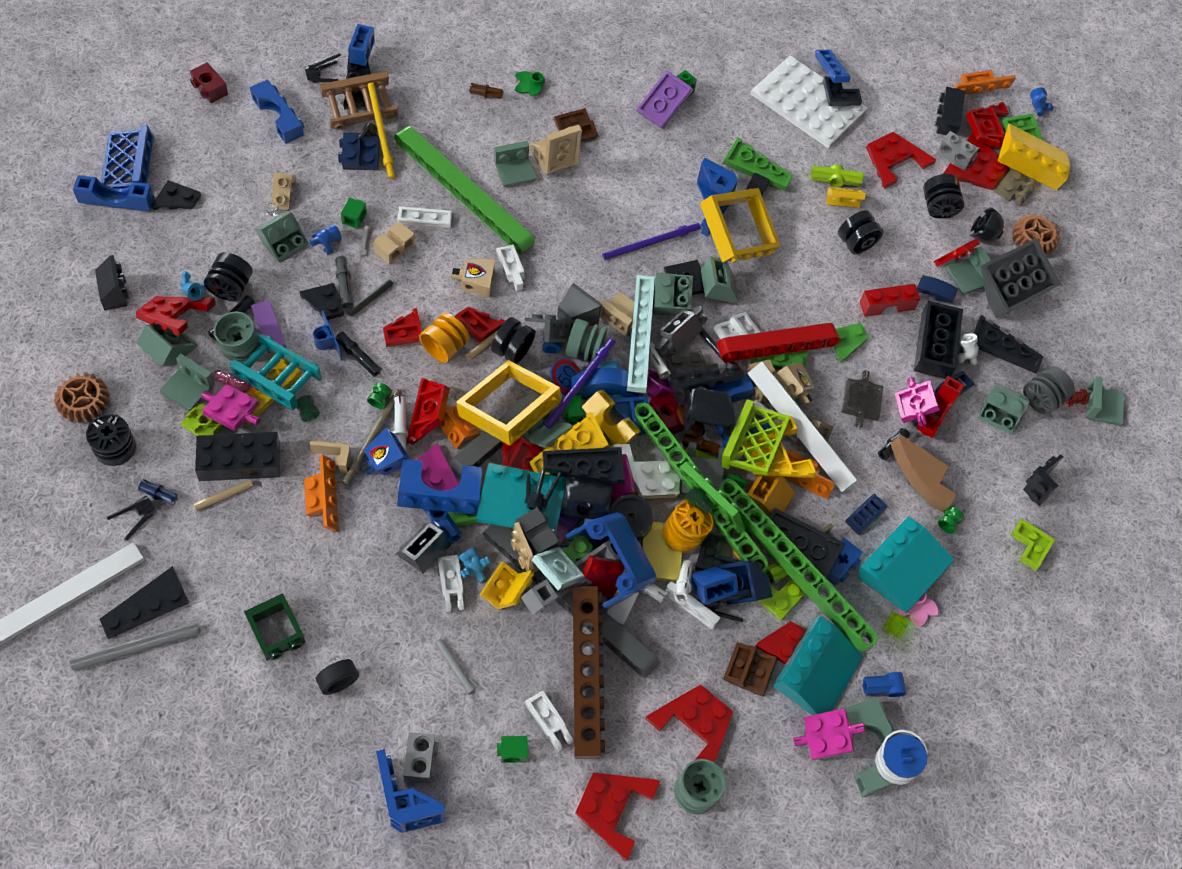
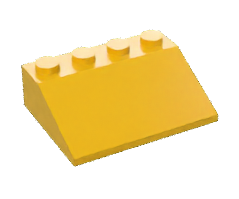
M1011 124L1008 125L998 162L1057 190L1068 179L1070 163L1067 152Z

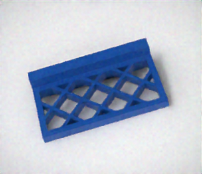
M140 125L139 130L109 132L101 177L103 184L106 185L112 178L116 181L107 186L117 189L128 188L132 182L147 184L154 135L148 125ZM138 136V139L133 143L130 141L132 137ZM114 138H122L116 144L113 143ZM126 142L130 144L124 150L120 148ZM135 148L136 152L132 156H129L127 153H129L132 149ZM118 150L120 153L112 158L111 154ZM124 156L128 158L122 164L117 162ZM133 162L134 166L127 170L125 167ZM116 164L118 167L110 172L109 168ZM121 170H123L124 172H126V173L123 174L120 178H117V177L115 176V175H117ZM129 176L132 177L131 183H123Z

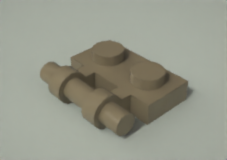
M1011 169L994 193L1008 201L1013 197L1016 199L1015 204L1021 205L1028 198V194L1034 190L1036 181L1032 179L1026 183L1024 182L1026 176Z

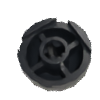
M992 207L983 211L986 213L983 217L978 216L970 230L974 231L970 236L974 239L978 238L980 242H992L1003 235V217Z

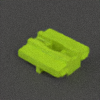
M203 404L195 406L181 423V427L196 436L216 435L223 430L224 425L204 416L202 410L206 406Z

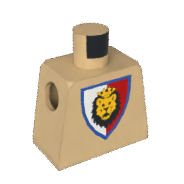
M467 259L465 260L464 269L453 268L452 279L461 280L462 290L490 298L495 260Z
M802 362L787 365L774 374L792 399L799 398L803 406L813 402L808 392L814 389V385Z

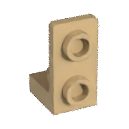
M274 172L271 208L289 210L292 184L296 183L294 175Z
M322 440L310 442L311 453L337 455L336 466L339 467V472L347 474L351 457L350 445L343 442L327 443Z

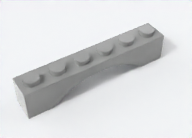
M609 540L574 564L583 572L589 555L619 560L620 557L611 540ZM584 577L581 582L561 590H557L546 579L530 589L521 599L533 615L571 591L573 587H577L588 579Z

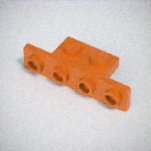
M992 70L962 74L960 77L962 83L956 84L954 88L966 91L965 94L1007 89L1012 86L1016 77L1011 75L995 78Z
M788 449L786 451L791 463L808 460L796 451ZM812 459L816 477L783 476L786 480L825 499H828L835 485V482L818 475L821 465Z
M320 455V473L304 479L306 515L313 517L323 513L324 527L333 532H338L336 465L331 458Z

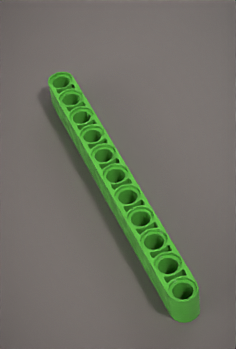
M411 126L405 127L394 135L395 142L507 244L514 245L517 253L522 254L535 244V239L531 233Z
M638 404L635 408L637 422L697 502L703 504L710 511L715 526L742 561L752 560L755 564L762 563L765 566L762 571L767 574L768 561L746 531L743 530L740 533L741 536L737 539L730 537V534L736 531L733 521L730 519L726 523L719 522L718 519L722 514L718 510V506L708 507V500L704 496L705 492L701 494L696 491L695 487L684 477L680 466L685 462L691 467L693 465L696 467V465L649 404ZM643 411L649 413L646 417L640 416V413ZM653 426L660 427L656 432L650 430ZM663 441L671 442V444L666 447L661 445ZM679 455L683 458L681 461L676 462L673 460V457ZM750 547L753 551L751 554L746 555L742 552V549Z
M730 479L723 481L719 490L726 495V500L730 504L732 502L736 505L740 503L745 507H739L741 510L739 514L747 531L856 649L861 652L869 651L878 640L876 632L735 481ZM724 489L730 490L731 494L726 493ZM751 518L757 519L758 523L753 522ZM764 532L770 533L772 537H767ZM778 547L784 548L786 552H781ZM792 562L798 563L799 567H795ZM805 576L812 578L813 582L807 581ZM819 591L826 593L827 597L821 596ZM834 606L840 608L841 613L836 612ZM848 622L854 623L855 628L850 627ZM862 637H866L870 644L865 643Z

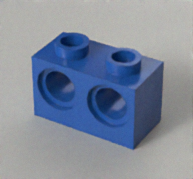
M357 24L348 47L349 63L366 66L375 43L374 27Z

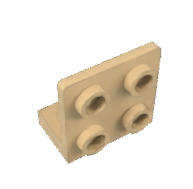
M619 292L610 302L606 300L601 302L600 318L624 336H627L632 331L634 301L622 292Z
M519 522L514 523L511 544L514 551L519 553L520 557H518L521 568H525L526 571H539L540 569L532 561L534 556Z

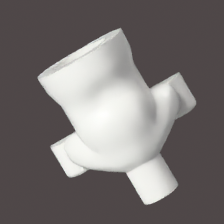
M964 334L960 336L959 344L962 346L964 353L958 355L957 360L959 363L967 359L970 360L971 365L978 363L979 346L977 345V335Z

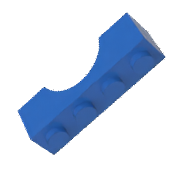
M267 79L250 87L252 100L260 110L270 109L280 114L275 124L277 133L285 144L304 136L302 120L296 117L292 107H288L284 96L279 95L275 85H272Z
M77 175L73 187L78 203L150 212L151 204L155 198L151 184L132 182L128 188L117 189L103 184L96 177Z

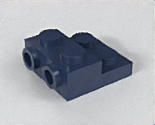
M343 132V137L339 139L342 152L338 153V161L342 164L343 170H378L380 138L363 136L361 139H358L360 133Z

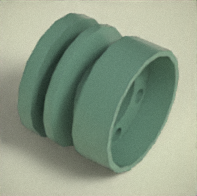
M229 312L216 321L214 336L224 356L229 360L246 361L261 346L255 325L245 313Z
M577 318L569 336L565 355L578 359L581 352H584V361L588 362L590 355H593V361L596 357L595 354L607 342V327L602 326L598 334V324H595L592 331H589V322Z
M697 759L690 762L675 781L673 790L675 800L688 813L697 815L708 812L725 792V774L713 761ZM696 786L699 787V793L696 792Z

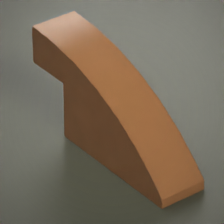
M899 435L892 441L891 447L902 472L927 502L939 511H944L951 506L956 495L940 484L948 465L904 436Z

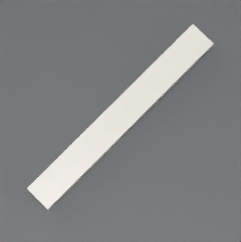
M760 362L747 374L778 413L792 416L797 427V437L832 481L835 482L840 491L843 492L857 481L856 477L764 362Z
M129 544L0 619V645L145 561L135 544Z

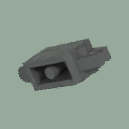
M697 306L691 311L683 309L660 330L659 335L662 340L655 347L659 356L665 357L672 351L678 353L703 330L702 326L708 319L706 315H702L704 310L701 306Z

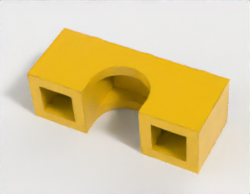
M604 390L597 391L582 406L585 410V415L592 411L602 433L610 438L612 445L629 444L641 432L640 429L630 418L623 419L619 424L614 423L609 413L616 403Z

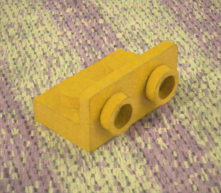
M828 187L826 204L859 208L861 200H865L866 193L862 190Z

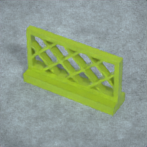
M746 400L722 454V467L729 469L730 466L767 476L789 424L790 416L754 406V401ZM755 414L764 415L765 419L757 421ZM778 419L784 421V423L776 426L773 421ZM769 423L772 428L763 430L761 425ZM757 427L759 432L751 435L749 429ZM775 432L778 437L770 440L767 435ZM763 436L766 442L757 444L755 439ZM751 441L754 446L745 449L743 443ZM769 446L772 452L764 454L761 448ZM757 450L760 456L751 458L749 453ZM745 455L747 458L744 462L736 460L737 457ZM763 460L766 466L765 468L758 467L755 463Z

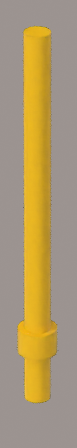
M368 83L384 156L383 164L387 169L388 178H395L394 161L389 151L375 84Z

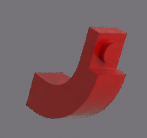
M947 376L936 394L939 411L926 415V425L920 426L918 424L916 429L923 435L933 438L960 394L964 384Z

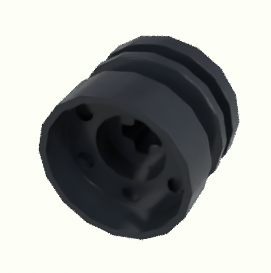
M936 175L924 183V196L928 213L931 217L950 218L963 210L965 206L959 180L955 175Z
M228 252L219 253L211 266L212 269L209 270L203 281L204 286L218 298L233 302L238 301L245 289V285H247L253 274V269L247 261L235 254Z
M113 414L101 415L88 425L86 440L95 457L102 464L108 466L122 465L134 455L136 442L129 425L122 417Z

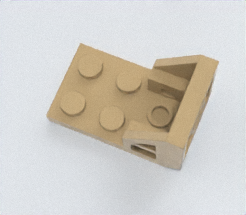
M579 125L568 127L558 132H552L547 135L546 139L529 145L544 174L578 164L582 133Z

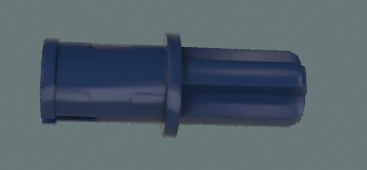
M146 479L139 483L138 490L152 496L154 500L159 499L170 505H174L178 500L177 494L164 489L163 485L153 484Z

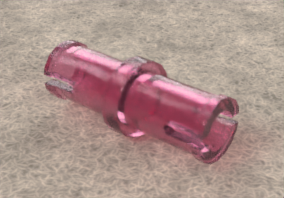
M216 370L213 374L214 381L224 385L227 384L243 393L248 392L250 389V383L238 378L235 374H228L221 370Z

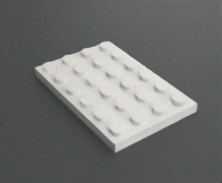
M791 55L756 85L750 93L753 97L827 148L835 143L868 109L863 104L861 106H828L823 84L824 78Z

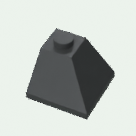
M573 283L558 306L557 316H569V320H576L578 318L588 321L589 326L599 324L602 304Z

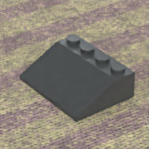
M1037 238L981 265L987 301L996 318L1061 285Z

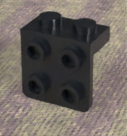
M1062 454L1058 457L1052 456L1045 463V466H1039L1033 472V475L1025 481L1027 485L1023 490L1038 506L1043 504L1059 486L1048 474L1064 458Z

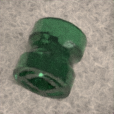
M304 395L296 400L298 405L296 409L300 411L299 415L303 422L314 420L319 416L320 412L314 406L315 402L311 395Z

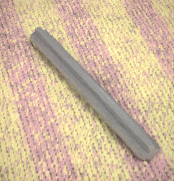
M191 623L74 657L69 660L70 667L75 671L199 634V627L197 623Z

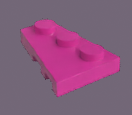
M438 443L417 459V461H423L421 479L428 487L434 490L446 491L459 485Z

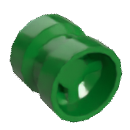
M375 383L373 393L369 394L367 402L375 408L383 409L386 405V399L392 394L391 388L383 383Z
M948 507L944 512V516L937 522L939 528L947 533H954L958 528L957 524H960L964 519V514L958 508Z

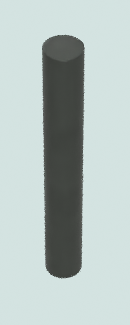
M390 279L386 280L347 311L351 317L391 287L393 282Z

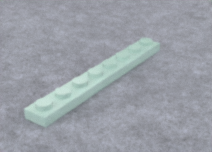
M637 275L627 382V391L646 393L655 280V277Z

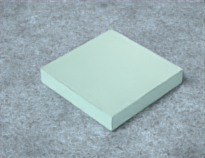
M560 547L539 553L532 558L535 565L557 590L581 582L585 577Z

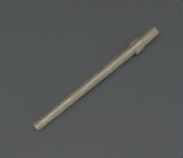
M395 389L354 461H351L348 467L349 471L342 481L344 485L349 486L355 474H358L361 470V464L366 457L365 448L380 433L395 406L394 398L397 396L400 398L402 391L399 389Z

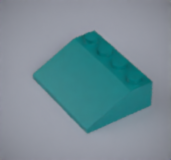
M489 463L476 521L514 529L516 519L532 511L526 508L527 504L524 503L527 474L531 475L532 495V492L537 490L541 473ZM545 474L541 493L544 494L543 498L547 495L557 476ZM563 477L559 479L548 500L547 507L541 511L547 516V526L557 531L566 478Z
M908 516L860 566L858 578L907 614L949 568L954 559L923 525Z
M820 615L811 622L772 687L811 715L830 712L839 700L863 656L835 625Z

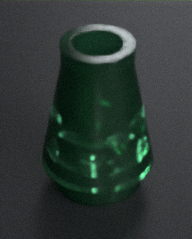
M693 486L684 497L688 504L704 511L706 514L715 506L700 487Z

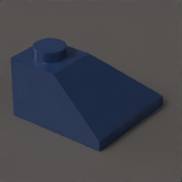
M752 560L719 565L721 569L737 575L739 594L736 595H739L740 599L727 600V605L759 601L773 597L769 577Z

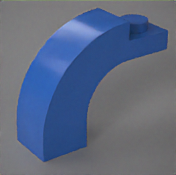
M601 367L596 368L576 396L581 395V398L586 400L600 390L617 393L626 398L639 397L638 392L627 391V371L618 368ZM584 371L572 377V387Z

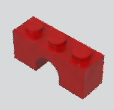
M915 284L865 290L860 299V305L864 317L881 315L890 306H896L898 312L915 310L920 296Z

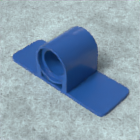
M322 311L325 325L317 327L313 331L315 346L319 350L335 347L340 360H342L339 345L326 315Z

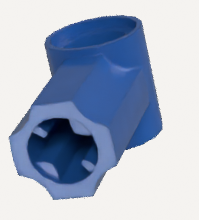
M891 672L884 676L864 677L863 690L865 695H888V697L906 695L903 673Z

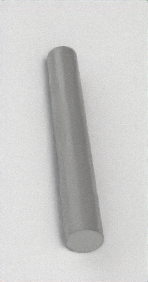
M442 639L435 642L436 646L468 694L474 692L476 689Z

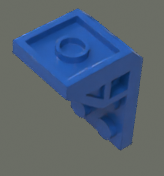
M704 158L701 162L697 185L703 199L705 200L711 195L735 192L738 183L736 174ZM730 205L719 206L722 215ZM704 218L701 223L703 227L701 234L708 236L710 229Z
M385 749L376 751L391 827L404 833L445 822L443 803L413 788L398 791L395 777H390L391 774H394L391 755L386 756Z

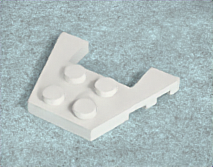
M613 444L612 447H622V454H627L636 491L643 499L676 498L679 495L680 478L667 461L634 462L630 444ZM679 455L673 457V460L676 462L682 459Z

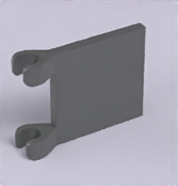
M690 442L687 455L702 475L713 483V488L718 491L723 480L722 454L726 447L719 448L718 460L695 457L697 444ZM682 482L681 493L692 495Z

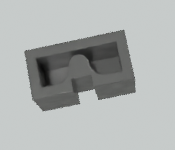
M538 507L516 519L515 523L519 522L533 556L557 547L559 536L554 529L547 526V516L544 512H540Z

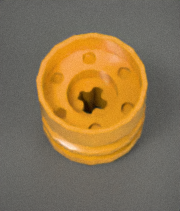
M442 313L434 320L433 325H429L419 335V340L432 357L441 363H447L457 353V350L460 351L470 341V336L458 319L448 313Z
M694 500L682 501L665 521L662 528L663 538L676 551L682 553L695 551L712 530L713 517L703 504Z

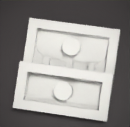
M746 312L734 315L729 321L716 324L713 328L720 339L760 333V330Z

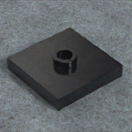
M698 260L664 267L666 274L693 276L692 295L704 293L701 266Z

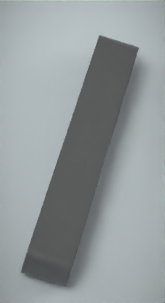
M532 390L501 416L498 421L507 425L542 394ZM484 431L452 458L450 466L460 475L462 465L479 467L503 447V441Z

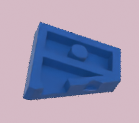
M647 396L612 399L616 403L613 407L621 419L630 418L641 431L638 435H647L637 422L635 408L638 404H649ZM643 411L640 413V416L646 417L649 413Z

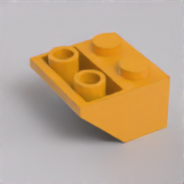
M759 475L747 495L769 517L774 508L784 512L795 492L783 476Z

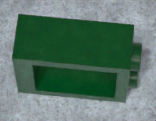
M283 593L244 611L266 661L278 659L284 652L290 649L292 651L297 650L306 642ZM285 610L296 634L266 647L256 622Z

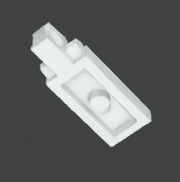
M514 245L496 248V253L506 279L509 283L513 282L516 291L523 290L524 269Z

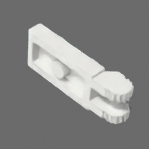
M458 555L439 557V573L442 594L445 597L446 612H451L452 609L450 596H457L459 610H464L463 586Z
M543 690L525 701L526 707L558 752L562 750V745L555 736L557 732H561L568 744L574 742L566 729V724Z

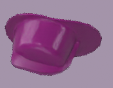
M648 370L646 392L649 398L667 393L668 391L674 393L667 385L665 379H660L655 371Z

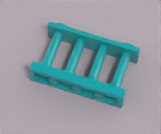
M259 333L257 337L261 346L245 362L240 363L234 359L229 364L235 377L293 411L298 406L295 394L311 377L319 381L322 380L320 367L316 363H310L276 343L270 336L266 337ZM267 350L275 354L260 371L255 372L251 369L252 365ZM281 359L290 363L275 380L270 381L265 378ZM296 368L305 372L290 389L285 390L280 387Z

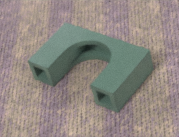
M877 697L845 708L851 725L864 723L866 731L877 736L881 743L884 742L889 734L894 732L892 723L888 722L885 716V708L878 701ZM876 766L861 771L854 777L862 797L898 785L885 780L878 772Z

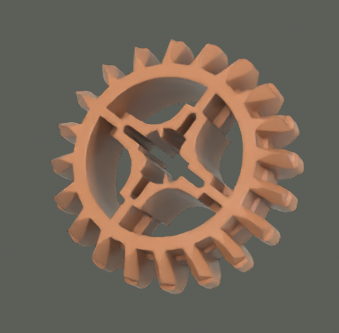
M1035 213L1031 216L1027 214L1016 222L1012 232V239L1015 240V245L1021 246L1037 238L1045 255L1052 253L1058 246L1060 231L1057 230L1058 226L1053 225V221H1048V217L1043 218L1041 214L1036 216Z
M77 373L75 378L69 376V380H62L63 386H57L58 392L54 393V404L58 413L64 419L67 418L70 422L75 420L78 424L82 419L86 423L88 418L94 420L96 414L101 416V410H107L106 404H109L110 401L107 385L103 383L100 377L96 378L94 374L89 376L87 373H84L83 376H80ZM93 390L97 391L95 398L92 397ZM68 398L72 399L71 406L67 405Z

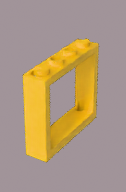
M759 188L711 195L700 202L722 263L728 261L735 263L741 259L746 261L752 258V256L756 259L764 254L768 256L774 254L775 250L781 247ZM747 202L763 245L736 250L719 206Z
M508 360L466 395L461 397L456 404L459 417L504 443L511 445L561 402L560 387ZM509 378H513L542 394L507 425L475 408L476 405Z

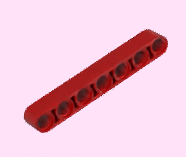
M824 323L725 337L720 339L716 346L723 362H733L829 348L837 345L840 342V337L833 323Z

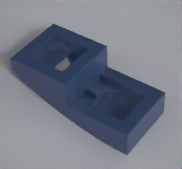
M922 275L917 286L918 293L934 295L935 300L953 303L958 288L952 284Z

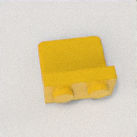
M500 562L479 596L496 609L516 606L521 601V594L524 589H527L533 582L534 572L529 570L518 574L506 563Z

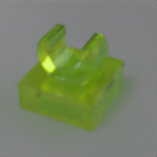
M891 611L882 630L900 640L910 621L905 619L906 617Z

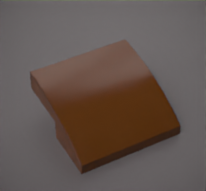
M586 108L554 116V122L558 131L579 125L582 129L581 141L598 137L593 120L590 121Z
M737 642L723 679L730 684L764 697L777 663V657L758 652L755 647Z

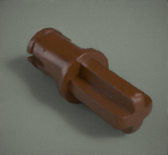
M471 83L469 89L471 94L482 95L484 98L488 96L501 99L503 97L502 89L489 87L488 84Z
M685 434L683 437V446L688 447L690 442H695L698 451L702 450L716 455L719 453L720 445L706 441L704 437L698 438Z

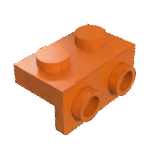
M457 406L445 409V416L439 427L455 449L460 448L464 441L473 440L481 434L475 425L459 417Z

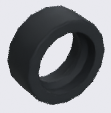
M344 659L321 670L315 679L322 694L331 695L352 685L358 679L359 673L352 660Z

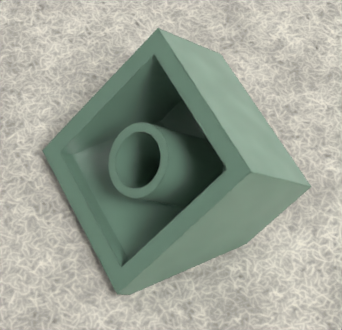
M159 324L145 325L137 341L142 350L153 357L156 363L161 366L175 365L177 363L176 358L180 354L186 356L197 347V344L186 334H173V330H163Z

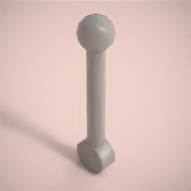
M369 224L364 226L366 231L363 248L360 250L361 256L367 255L366 246L368 234L371 230V225Z

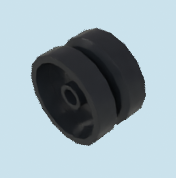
M868 210L855 213L843 222L838 230V236L846 243L847 248L854 255L872 248L884 234L883 228L879 223L875 222L874 216Z
M510 317L496 333L491 345V351L499 357L505 355L506 361L510 360L518 364L531 348L536 331L527 325L522 327L521 321Z
M632 494L624 495L618 498L611 506L609 514H623L637 540L647 536L652 529V509L642 497ZM631 514H633L634 520L629 521L627 516L631 517Z

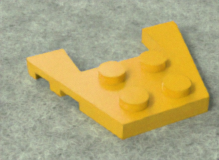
M790 416L784 436L797 434V427L792 416ZM777 422V423H775V425L778 426V425L783 424L784 422H782V423H780V424ZM775 432L767 435L770 440L778 437ZM763 436L755 439L757 444L766 442ZM751 441L743 443L745 449L754 446ZM781 441L768 475L814 478L816 477V471L811 459L791 463ZM769 446L761 448L764 454L772 452ZM757 450L749 453L751 458L760 456ZM763 460L755 463L758 467L765 468L766 466ZM752 472L753 475H762V474H758V473Z

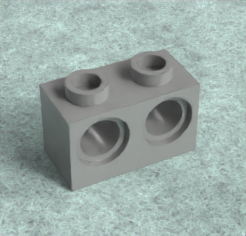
M950 131L942 140L936 154L965 170L973 161L979 148Z
M409 732L403 771L404 781L430 783V778L435 777L436 763L432 762L433 755H438L439 742H435V735ZM421 743L429 746L426 751H419L417 749ZM417 765H424L426 770L422 773H417L414 771V768Z

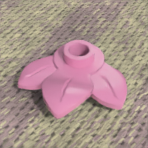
M925 593L907 614L899 608L898 613L900 616L909 615L910 620L916 626L921 627L925 624L928 615H938V608L936 603L928 599Z

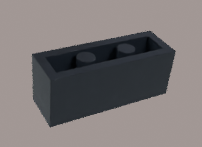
M946 87L944 93L941 92L938 100L941 104H939L936 113L939 116H937L934 125L937 126L936 133L947 135L951 131L957 135L961 125L966 91Z

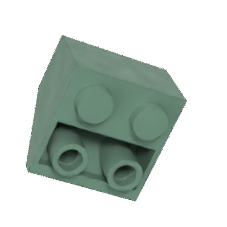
M285 211L255 228L263 245L278 262L309 245L292 212Z
M710 256L701 268L705 298L737 304L738 296L734 274L728 262L722 263L721 258Z
M656 273L653 314L672 316L677 315L683 309L691 311L693 276Z
M994 382L977 418L1012 434L1029 403V398Z

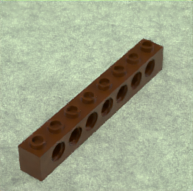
M598 586L573 587L575 759H601V753H605V740H601V731H605V719L600 718V710H604V697H600V688H604V675H600V667H604L603 654H599V646H603V634H599V626H603V613H599V605H602L603 602L602 593H598ZM587 605H590L594 608V610L589 614H586L582 611V609ZM585 626H592L594 628L591 634H585L582 630ZM591 646L594 648V652L591 655H585L583 649ZM586 667H592L595 672L591 676H585L583 670ZM587 688L595 690L594 696L590 698L585 697L583 692ZM587 709L595 711V716L592 719H586L583 716ZM589 730L594 731L596 737L592 741H587L584 739L585 732Z

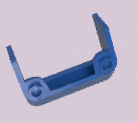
M612 513L594 519L566 534L569 542L586 533L595 540L609 536L627 572L620 575L616 583L620 595L603 603L602 605L605 610L654 584L656 580L655 571L623 514Z

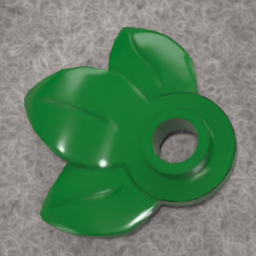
M522 71L515 74V77L520 81L515 87L516 92L521 94L529 93L530 96H536L541 92V87L545 84V78L542 73Z

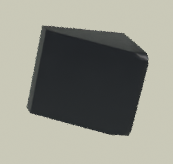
M754 173L746 190L759 188L761 195H763L768 187L769 179Z

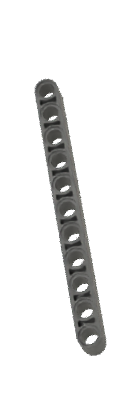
M493 524L485 529L482 533L484 538L522 572H526V569H522L520 566L518 551H514L511 544L513 530ZM541 570L534 572L532 577L533 582L537 585L548 579ZM572 589L555 601L573 616ZM587 605L582 609V611L586 614H589L594 610V608L590 605ZM599 606V613H603V626H599V634H603V643L641 677L647 678L660 664L659 659ZM585 626L591 633L594 631L592 626Z

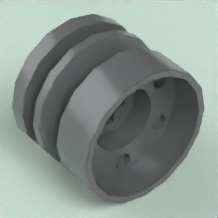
M1055 366L1045 368L1023 387L1024 396L1029 398L1028 404L1036 412L1043 415L1053 413L1075 393L1074 383L1070 376Z

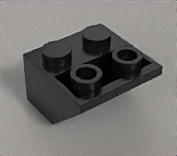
M111 255L95 270L100 302L104 311L127 306L126 299H129L127 287L125 288L127 283L124 272L122 273L121 264L116 262L114 255Z
M427 523L396 554L424 574L451 544L442 530L432 523Z

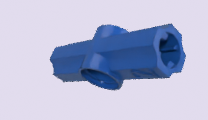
M423 509L430 522L445 533L450 544H454L462 537V532L448 512ZM442 515L441 518H436L435 516Z

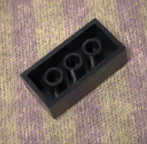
M932 301L926 303L921 314L914 364L915 372L944 379L947 376H952L957 365L963 309Z
M278 432L196 436L195 472L198 480L218 481L280 477V440Z

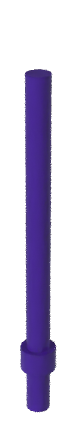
M699 223L680 226L677 230L602 253V257L604 260L678 236L684 237L691 232L700 230L701 226Z
M610 338L605 346L598 350L594 360L544 423L547 428L550 429L599 364L606 360L609 356V351L616 344L614 339Z

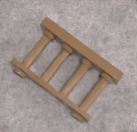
M387 71L320 84L322 98L327 97L329 99L334 118L330 119L331 129H342L347 125L375 120L368 83H374L375 87L379 88L384 108L380 109L382 118L392 119L398 115V106L390 105L385 88L386 85H389ZM362 91L367 112L357 113L352 92ZM344 94L346 96L351 115L340 116L335 98L336 95Z

